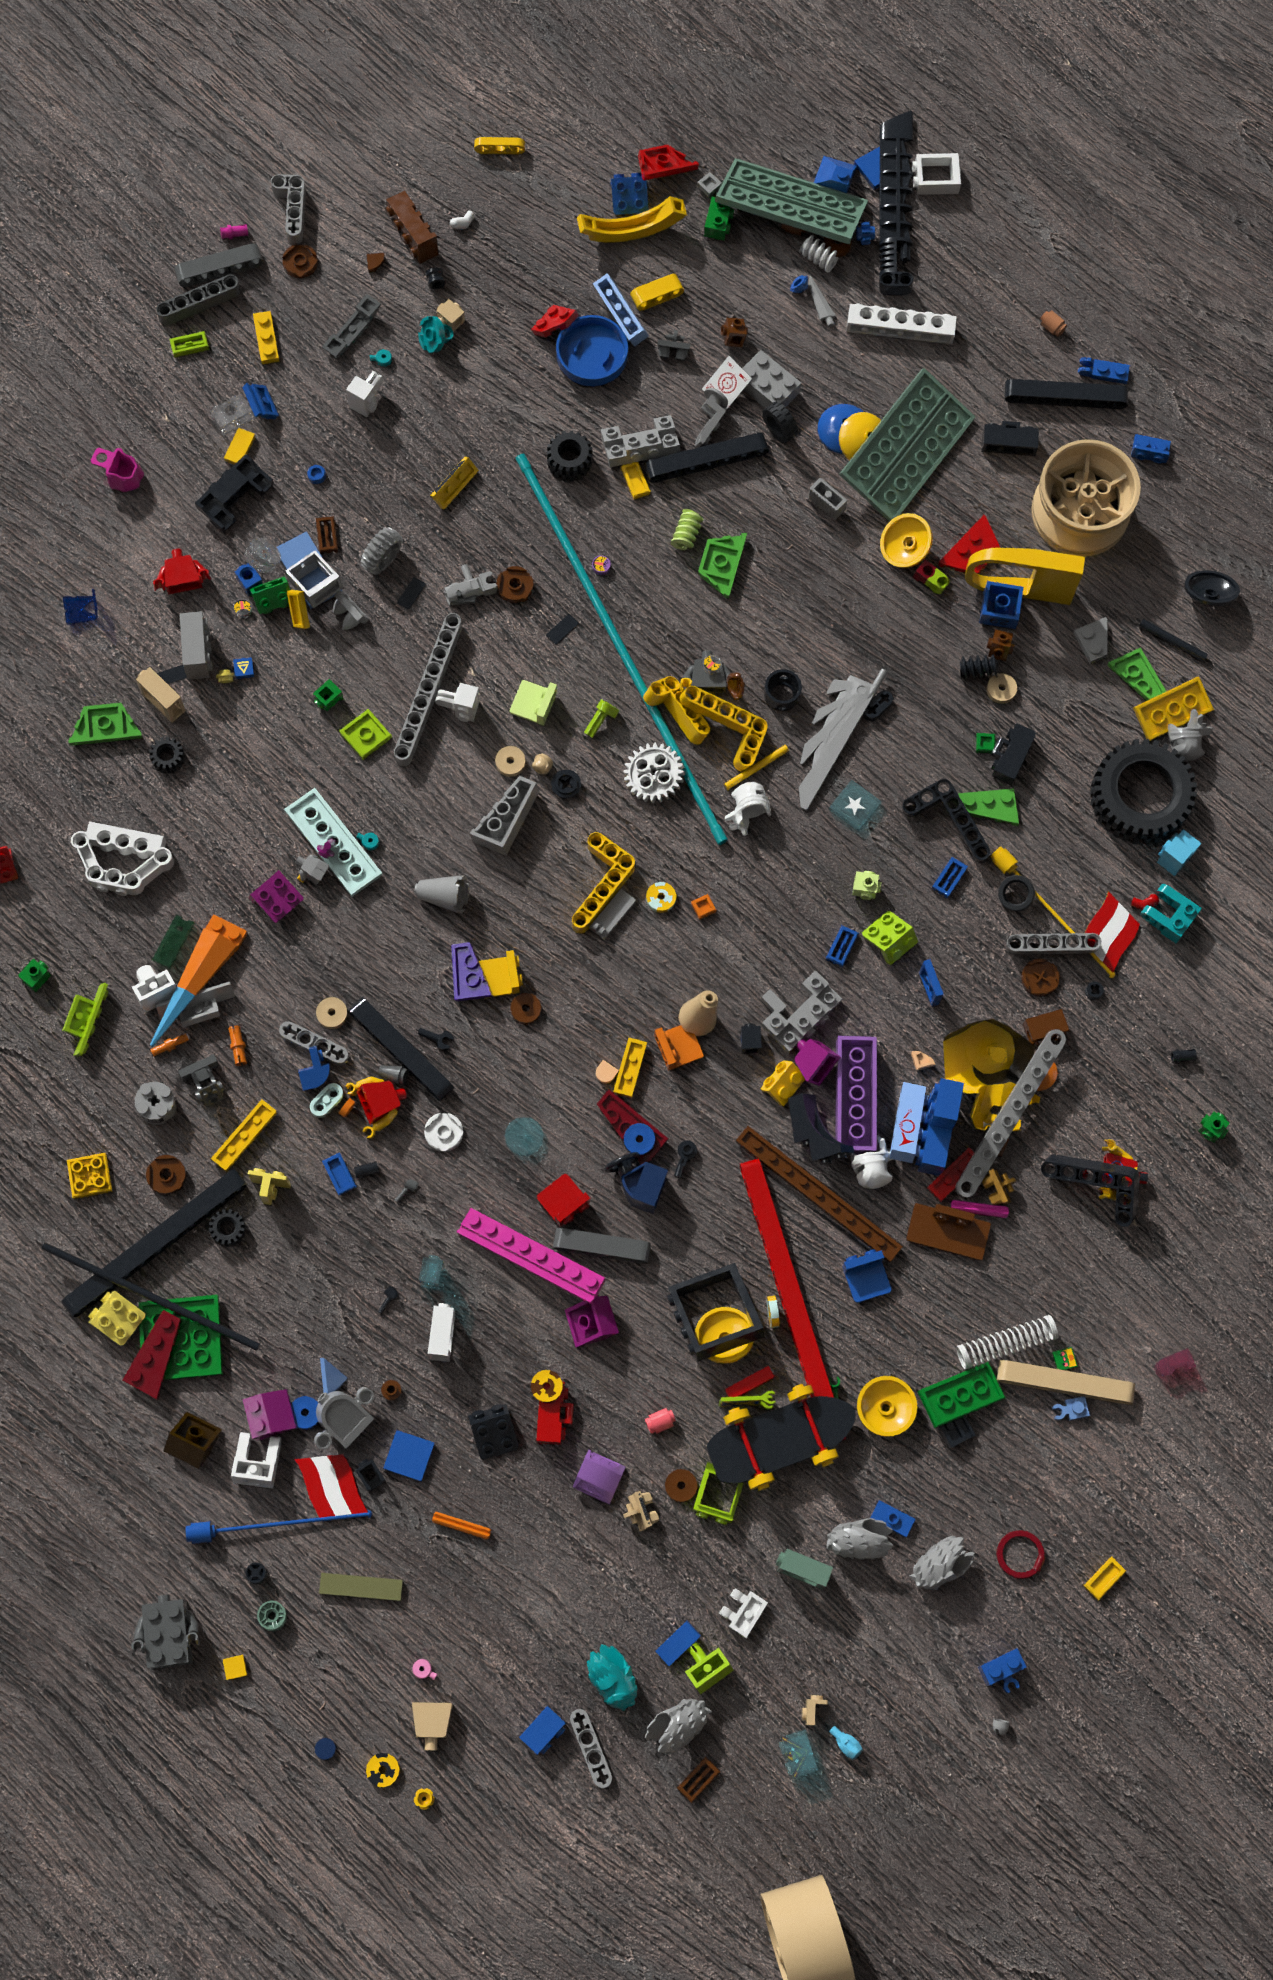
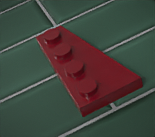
M608 1090L598 1101L597 1106L623 1141L626 1130L633 1124H646L653 1130L656 1138L655 1145L649 1153L640 1155L638 1160L640 1165L645 1162L650 1163L669 1140L611 1090ZM638 1136L636 1141L638 1143L642 1142L643 1137Z
M165 1310L162 1311L122 1381L157 1400L159 1399V1392L165 1379L166 1368L170 1362L172 1348L175 1345L182 1320Z

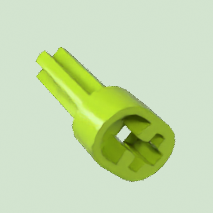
M602 699L596 706L598 708L596 714L584 731L585 734L592 738L607 715L615 718L620 711Z

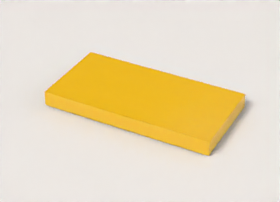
M1199 676L1133 707L1146 739H1149V741L1167 733L1168 724L1180 727L1188 723L1192 709L1197 710L1198 716L1200 714L1205 715L1214 710Z

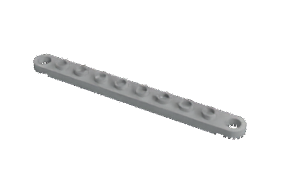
M1049 1031L1039 1045L956 1183L955 1188L960 1196L970 1197L976 1192L1063 1048L1066 1037L1062 1031ZM1053 1034L1058 1035L1060 1038V1042L1057 1045L1051 1042ZM964 1182H968L971 1186L968 1193H964L961 1189V1185Z

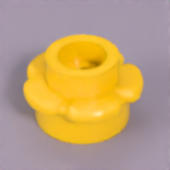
M421 1788L415 1793L414 1803L420 1809L425 1810L433 1805L435 1798L430 1789L426 1788L423 1790Z

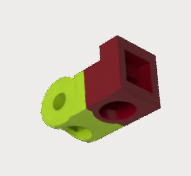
M926 559L912 577L917 582L920 580L927 587L929 586L937 594H942L950 583L949 578Z

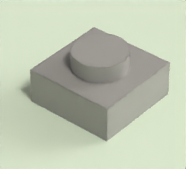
M710 172L697 182V187L708 197L718 191L722 185Z

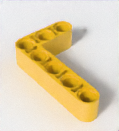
M696 686L687 687L680 695L681 704L743 734L733 765L738 771H745L752 766L766 734L767 722L763 718ZM687 693L693 696V700L688 698ZM704 701L709 703L710 708L704 705ZM720 709H723L727 716L723 715ZM737 717L743 720V724L738 722ZM754 725L759 727L760 732L755 730ZM747 741L753 744V748L749 747ZM741 757L746 759L747 764L742 763Z
M599 832L589 835L588 850L611 868L574 913L572 928L576 933L582 934L589 929L590 925L633 874L635 868L634 857ZM593 841H599L601 844L599 846H594L591 843ZM613 851L616 855L609 857L606 853ZM624 862H628L631 864V866L625 868L621 864ZM616 876L620 880L618 882H612L610 878ZM600 891H606L608 892V895L602 897L598 893ZM590 905H594L597 907V909L595 911H590L587 909V907ZM577 920H584L586 923L580 926L575 922Z

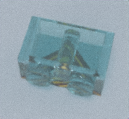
M429 1255V1258H423L419 1283L422 1288L441 1290L445 1265L444 1261L440 1260V1257Z
M806 1729L780 1737L781 1742H778L782 1755L786 1754L788 1760L785 1763L788 1775L797 1778L818 1771Z

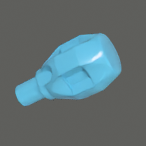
M836 1726L831 1728L829 1732L836 1738L840 1750L847 1757L853 1760L856 1759L863 1751L860 1743L853 1736L841 1732Z

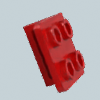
M567 1174L560 1176L537 1195V1200L559 1227L563 1224H569L574 1219L573 1216L578 1212H584L590 1206V1197L586 1192L583 1194Z

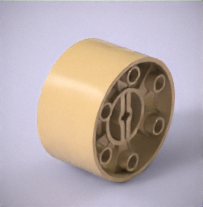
M822 1875L760 1894L769 1936L783 1980H856L839 1917Z

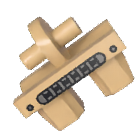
M638 1491L628 1496L630 1504L626 1505L628 1512L623 1514L624 1519L630 1518L632 1524L637 1523L639 1531L646 1530L652 1524L659 1521L656 1511L647 1512L646 1505L652 1503V1497L649 1492L641 1493Z

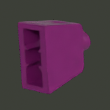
M802 1039L797 1043V1048L800 1052L795 1057V1062L807 1082L820 1086L841 1057L823 1043L813 1039L808 1041Z

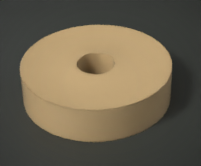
M1000 673L998 678L994 675L987 684L989 698L999 704L1010 702L1017 692L1016 681L1007 674ZM999 687H1004L1005 690L1002 691Z
M504 747L496 755V768L504 776H517L525 768V755L517 747ZM512 759L514 762L510 764L507 761Z
M329 997L319 1003L316 1009V1016L323 1027L336 1029L345 1023L348 1012L343 1001L335 997ZM330 1011H335V1014L333 1016H330L328 1013Z

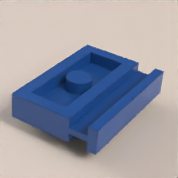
M246 383L242 387L255 417L261 416V418L275 420L279 416L265 385H249Z

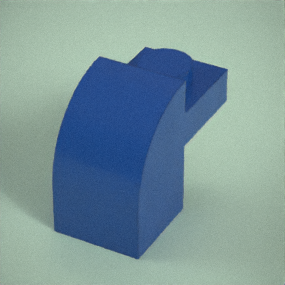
M317 1046L309 1047L313 1066L298 1070L303 1091L319 1087L326 1081L329 1075V1063L321 1064V1061H324L322 1050L317 1049Z

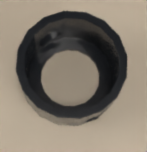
M780 669L772 672L767 677L764 687V699L768 706L774 710L788 711L797 705L802 690L801 680L798 675L790 670ZM777 685H786L792 690L793 697L787 701L777 700L771 696V691Z

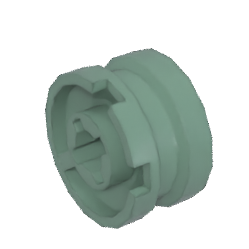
M267 1601L260 1606L257 1618L264 1629L274 1632L284 1626L287 1621V1613L281 1603ZM271 1612L276 1614V1618L273 1620L268 1618Z

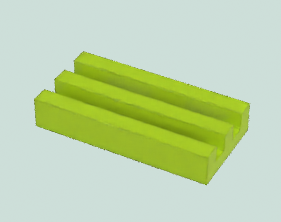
M205 331L169 339L174 358L209 350Z

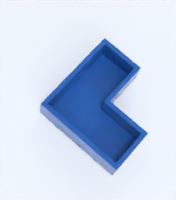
M943 1078L940 1079L938 1084L935 1083L927 1101L926 1109L928 1112H926L924 1123L922 1124V1128H925L921 1140H919V1145L922 1149H920L915 1161V1165H918V1172L940 1176L944 1171L952 1129L958 1120L964 1083Z

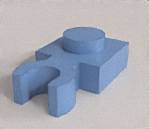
M1085 1396L1065 1400V1406L1056 1404L1052 1407V1410L1059 1409L1061 1411L1060 1416L1054 1417L1055 1420H1061L1065 1415H1068L1069 1421L1090 1416Z

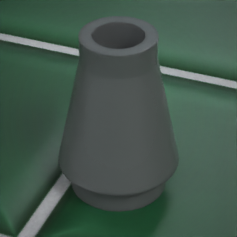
M381 1065L378 1071V1076L398 1085L405 1084L409 1074L408 1069H405L404 1066Z

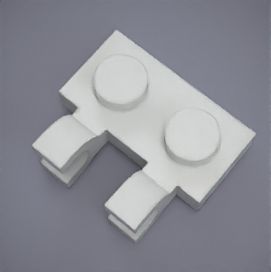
M734 1589L730 1597L742 1603L737 1613H734L726 1606H723L719 1614L731 1621L728 1626L729 1628L747 1638L768 1602L751 1591L746 1596L739 1590Z

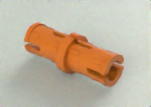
M236 1025L234 1026L235 1029L231 1026L228 1028V1031L230 1033V1049L233 1050L235 1066H241V1063L246 1065L247 1061L244 1051L246 1045L242 1040L241 1026Z

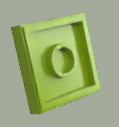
M369 709L339 731L341 736L362 760L392 738V735Z

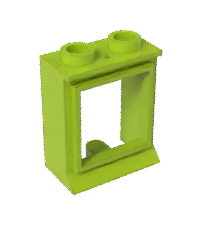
M707 1462L693 1512H696V1516L707 1519L708 1516L716 1518L715 1522L727 1525V1522L732 1523L743 1483H738L729 1513L700 1504L709 1473L716 1475L712 1463Z

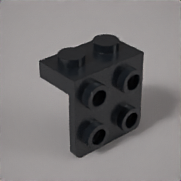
M497 1404L492 1406L491 1409L477 1410L468 1415L478 1453L482 1460L518 1449L519 1445L506 1404Z

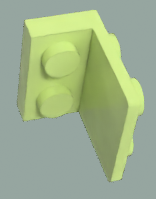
M522 680L510 708V714L544 726L557 695V684L550 682L548 688Z

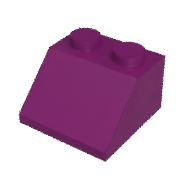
M608 1295L595 1297L592 1305L582 1301L565 1309L576 1348L605 1340L619 1333Z
M287 1389L262 1393L243 1399L252 1439L262 1440L297 1428Z

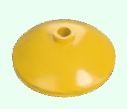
M859 412L851 415L843 422L839 431V444L843 454L849 461L868 438V434H871L880 423L881 419L867 412Z
M907 513L893 518L882 532L880 539L882 555L895 567H913L928 555L933 541L932 530L927 521L916 514Z
M719 1307L708 1311L700 1318L695 1328V1337L700 1346L749 1328L751 1325L747 1315L740 1310L731 1307ZM754 1341L708 1359L717 1363L738 1361L748 1354Z
M880 1376L869 1381L860 1391L857 1399V1412L862 1424L869 1431L879 1436L891 1437L903 1433L912 1425L917 1414V1400L910 1386L901 1379L893 1376ZM887 1405L889 1407V1411H883L882 1406Z

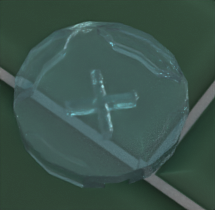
M516 1118L506 1128V1145L516 1155H532L539 1150L543 1143L542 1127L532 1118Z

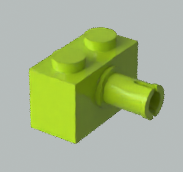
M697 1642L693 1644L697 1652L694 1651L692 1646L688 1648V1652L694 1658L696 1664L685 1671L698 1692L702 1694L734 1671V1669L719 1648L706 1655Z

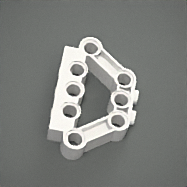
M89 821L87 832L78 831L71 837V844L82 859L86 868L85 875L90 885L102 892L110 890L115 891L116 894L126 896L127 894L138 895L143 892L147 884L162 872L170 870L174 865L171 852L165 848L166 841L164 836ZM110 838L108 843H102L103 839ZM80 841H86V843L83 846H78V843ZM123 842H129L126 847L120 846ZM142 845H146V846H147V848H146L145 850H143V851H140V850H139V848H140ZM92 846H98L105 852L118 850L122 855L133 853L137 854L141 859H149L128 874H122L116 868L107 871L99 866ZM161 857H168L165 862H159ZM96 873L101 874L97 879L92 878ZM113 877H119L117 882H111ZM133 880L138 881V883L135 886L129 885L130 882Z

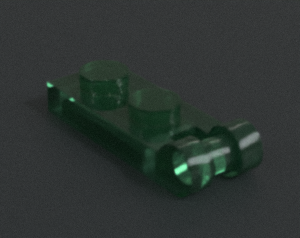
M176 915L152 961L171 969L189 933L193 930L195 922L186 921L182 916ZM179 926L183 927L182 932L177 930Z

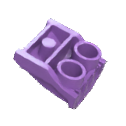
M588 1450L573 1488L610 1505L626 1467Z

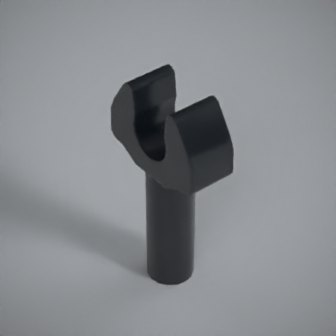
M420 1028L418 1031V1035L435 1041L438 1045V1050L441 1051L450 1050V1046L442 1043L444 1039L454 1041L452 1034L446 1030L439 1035Z

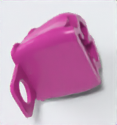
M97 448L91 458L93 465L106 468L108 484L112 490L128 492L139 488L140 481L144 477V471L135 458L125 454L121 448L115 449L114 452ZM101 453L107 455V460L102 463L96 459Z

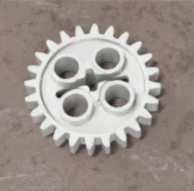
M654 742L653 747H650L647 743L646 749L640 746L639 753L633 751L634 758L628 757L631 763H625L628 770L623 772L627 775L624 778L625 782L628 783L626 785L627 788L631 789L632 795L637 793L636 797L638 799L643 797L644 802H647L649 798L652 803L655 802V798L662 802L663 796L668 800L669 793L675 795L674 788L680 789L677 783H683V779L680 776L685 775V773L681 770L684 768L683 763H680L682 761L681 757H677L676 751L671 752L670 746L665 749L663 743L659 748L656 742ZM660 759H665L664 764H657ZM641 764H647L645 769H639ZM665 776H668V777H669V780H668V781H666V782H661V779H662L663 777H665ZM651 781L649 786L643 787L644 782Z

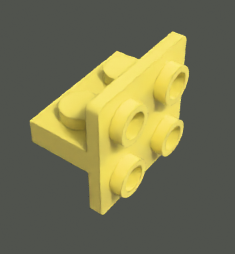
M254 1168V1171L248 1170L251 1182L261 1184L259 1196L263 1204L271 1205L272 1200L276 1199L277 1188L275 1186L291 1187V1183L288 1177L285 1176V1173L274 1171L273 1174H270L258 1168Z

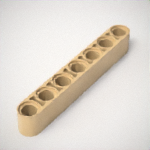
M999 1360L998 1382L1080 1397L1085 1396L1086 1398L1120 1404H1133L1135 1383Z

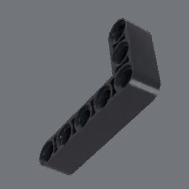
M940 779L904 800L902 809L903 813L908 817H914L941 802L974 860L978 863H984L989 859V846L949 780ZM941 785H947L949 790L946 793H942L938 788ZM925 794H930L933 799L930 802H925L922 800V797ZM950 801H956L958 803V807L956 809H951L948 807V803ZM909 803L916 805V809L912 812L907 811L905 808ZM960 817H965L968 823L960 825L957 820ZM975 833L978 838L975 841H969L967 835ZM979 849H984L987 855L980 858L976 852Z
M1056 1154L1049 1155L1041 1165L1042 1174L1048 1178L1117 1189L1115 1220L1120 1226H1129L1137 1216L1140 1175L1135 1168ZM1068 1167H1071L1074 1172L1070 1171ZM1087 1170H1090L1093 1175L1089 1174ZM1106 1173L1110 1174L1112 1178H1109ZM1125 1176L1129 1177L1132 1181H1128Z

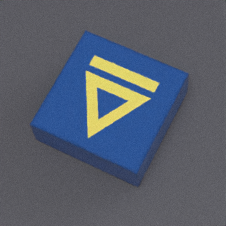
M252 657L233 659L236 679L254 677Z

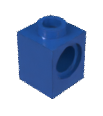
M251 563L241 565L234 571L237 581L247 596L251 595L250 588L263 584L261 577ZM247 576H252L249 580L244 579Z

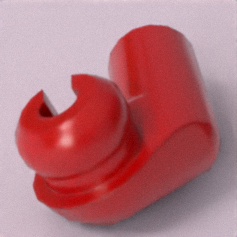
M1151 894L1150 897L1144 900L1133 897L1130 906L1141 910L1146 905L1155 908L1159 904V897L1156 894Z

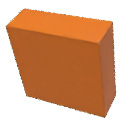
M708 894L691 901V905L699 920L716 912V908Z

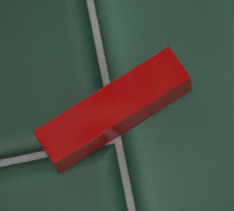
M767 1366L731 1385L724 1391L727 1397H740L774 1379L775 1376L770 1367Z

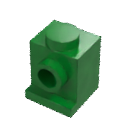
M330 679L313 693L315 699L313 702L320 710L324 708L328 711L339 700L344 699L342 691Z

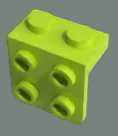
M891 911L884 913L862 932L866 940L881 950L885 961L889 965H892L919 942L913 927Z

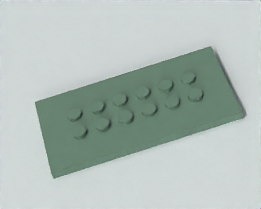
M737 158L733 161L715 198L717 203L846 244H850L868 203L866 199Z
M923 368L839 475L890 522L902 513L971 424L975 416L934 376Z

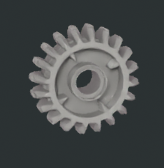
M385 527L378 534H375V537L367 544L368 546L362 554L361 565L365 570L374 575L380 574L393 562L403 543L400 533L390 527Z

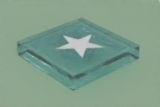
M851 780L830 805L829 810L859 831L882 801Z

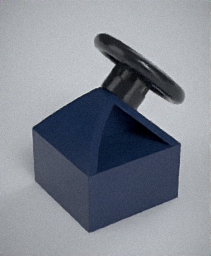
M638 1152L628 1153L608 1163L604 1171L606 1173L618 1171L625 1196L630 1205L654 1214L667 1180L668 1170L648 1162L633 1168L632 1164L640 1159V1153Z

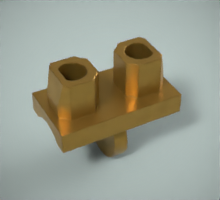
M992 1169L988 1171L989 1174L984 1177L982 1183L985 1189L994 1185L997 1192L989 1195L992 1205L1011 1203L1005 1187H1007L1009 1193L1013 1192L1012 1184L1016 1182V1179H1009L1007 1173L1001 1175L1004 1181L1002 1182L997 1170Z

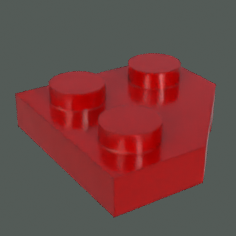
M553 305L536 322L531 330L534 335L547 337L552 335L551 331L568 328L579 314L574 309Z

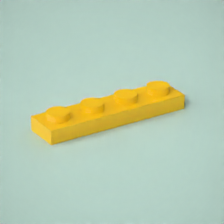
M261 1099L212 1156L211 1160L227 1172L273 1119L277 1111Z

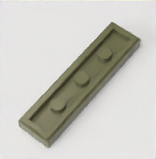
M321 1573L319 1594L401 1601L403 1580Z

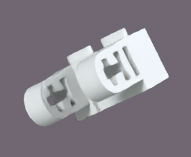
M241 1432L231 1473L232 1482L235 1484L273 1488L281 1448V1437H270L266 1461L258 1462L248 1460L251 1433Z

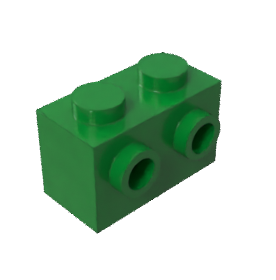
M711 197L704 226V237L724 241L726 234L730 233L731 224L729 219H733L735 208L715 202L716 197Z
M285 576L250 588L259 614H269L273 609L289 606L287 591H290V587Z

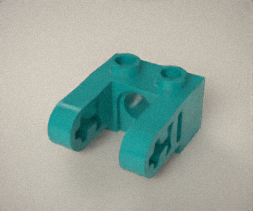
M1161 884L1156 894L1160 899L1176 909L1174 915L1170 919L1149 905L1144 907L1140 915L1145 921L1160 930L1162 935L1176 944L1202 908L1170 886Z

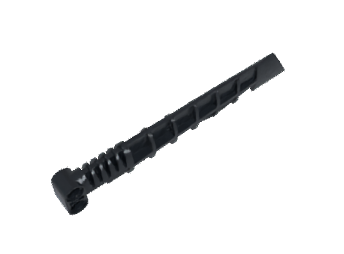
M912 111L902 113L880 124L879 252L881 254L879 258L881 260L879 263L881 266L879 267V291L883 295L905 296L910 294L913 288L914 279L912 274L909 272H897V250H900V261L907 263V261L910 262V247L913 246V241L910 239L908 231L913 228V224L906 222L904 213L913 210L912 206L904 204L906 195L913 193V190L908 188L910 178L913 175L908 159H912L913 155L906 153L904 142L913 141Z

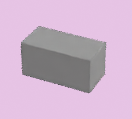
M771 989L761 997V1001L772 1012L776 1010L781 1014L786 1010L787 1006Z

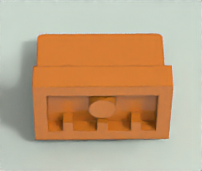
M681 1025L663 1031L662 1027L654 1031L655 1040L668 1071L703 1058L704 1055L696 1035L686 1032Z

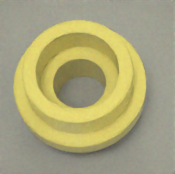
M220 670L219 674L216 675L218 683L233 682V677H235V674L231 673L230 670Z

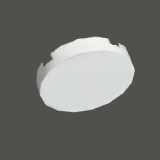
M436 1114L425 1125V1139L429 1146L436 1151H451L462 1141V1124L452 1114Z

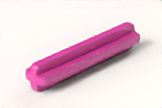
M952 1200L951 1208L973 1214L1007 1218L1009 1215V1208L1005 1206Z

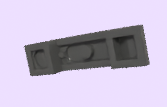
M366 294L356 306L355 313L336 335L332 334L322 348L335 358L342 355L363 334L377 314L381 303Z

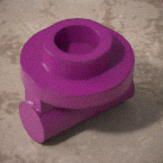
M329 839L324 843V846L318 845V854L327 859L334 857L335 853L330 849L335 845V841Z

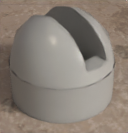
M993 1719V1731L996 1734L1000 1733V1735L1006 1734L1010 1722L1002 1719Z

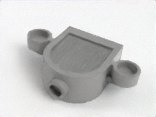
M362 1387L357 1391L354 1399L341 1391H333L328 1394L326 1392L323 1393L317 1400L319 1403L316 1408V1416L318 1422L325 1430L316 1434L314 1437L315 1445L322 1450L329 1448L332 1443V1436L343 1447L347 1448L374 1419L361 1406V1404L366 1405L373 1401V1391L367 1387Z

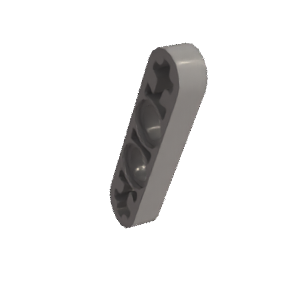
M284 1022L279 1028L280 1035L284 1040L309 1051V1047H318L320 1043H326L328 1049L322 1053L323 1058L329 1062L340 1066L346 1064L349 1059L348 1052L344 1047L293 1022ZM291 1027L292 1032L297 1034L296 1040H294L295 1035L291 1033L285 1035L284 1029ZM303 1035L311 1037V1041L308 1044L300 1042V1038ZM332 1047H334L333 1051L337 1054L343 1052L344 1058L337 1060L336 1055L331 1053Z
M577 1709L570 1716L571 1725L595 1785L599 1788H606L612 1781L611 1772L588 1714L582 1709ZM576 1713L585 1716V1719H583L584 1727L589 1724L590 1729H584L580 1733L577 1732L576 1729L581 1727L578 1722L574 1723L573 1721L576 1718ZM588 1732L592 1734L593 1741L591 1744L585 1745L582 1743L581 1736L583 1733ZM593 1752H597L601 1756V1761L597 1765L589 1762V1755ZM602 1764L605 1765V1769H601L604 1775L607 1774L609 1777L604 1785L602 1782H597V1778H599L598 1771L595 1773L592 1771V1768H598Z

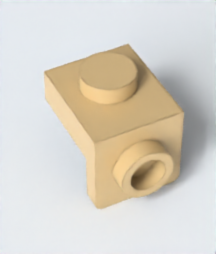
M811 1695V1699H806V1708H802V1721H805V1725H815V1706L828 1704V1700H823V1696Z

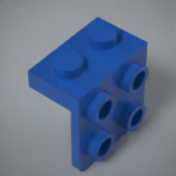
M631 173V177H624V174H615L614 178L610 179L613 213L615 215L648 211L647 180L644 181L642 179L641 173Z
M876 1249L864 1253L865 1256L859 1258L857 1255L846 1258V1262L843 1263L842 1268L854 1302L859 1303L891 1292V1286L882 1263L884 1259L882 1250L876 1252Z

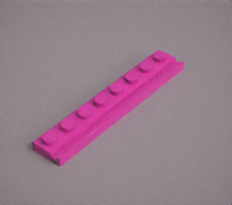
M470 1208L461 1223L460 1229L457 1230L458 1235L591 1305L606 1281L605 1277L473 1208Z

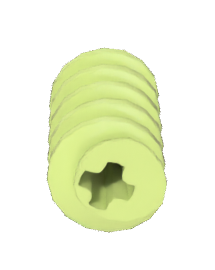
M683 509L678 526L673 534V539L671 540V545L679 550H687V548L694 547L692 542L696 541L695 536L699 533L697 529L701 528L699 523H702L704 520L695 511Z

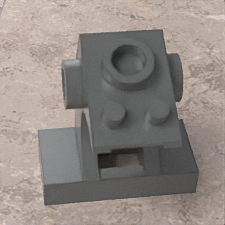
M214 1054L178 1070L183 1082L193 1078L198 1089L195 1094L199 1102H204L206 1107L224 1099L222 1093L225 1090L220 1081L216 1082L211 1072L212 1069L219 1066ZM211 1079L212 1084L202 1089L200 1083Z

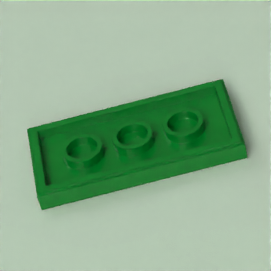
M989 1362L918 1391L934 1428L1005 1399Z

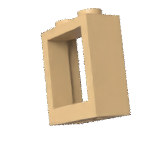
M150 667L139 673L136 681L141 694L173 723L186 711L181 697Z

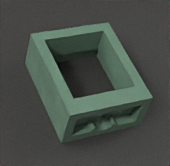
M786 1549L784 1553L781 1552L775 1564L779 1566L778 1572L821 1590L826 1587L833 1569L829 1565L790 1549Z

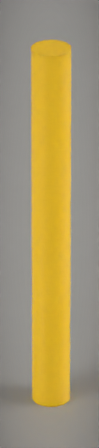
M786 745L782 746L726 782L724 787L726 790L731 789L789 751Z

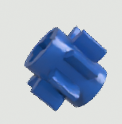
M861 222V227L856 229V240L861 241L862 245H870V240H875V227L870 226L869 222Z

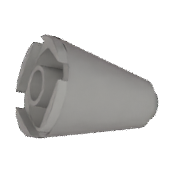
M464 875L420 880L415 885L414 893L420 900L455 913H463L465 910L462 909L463 904L467 905L469 898V883H465V879L468 878Z

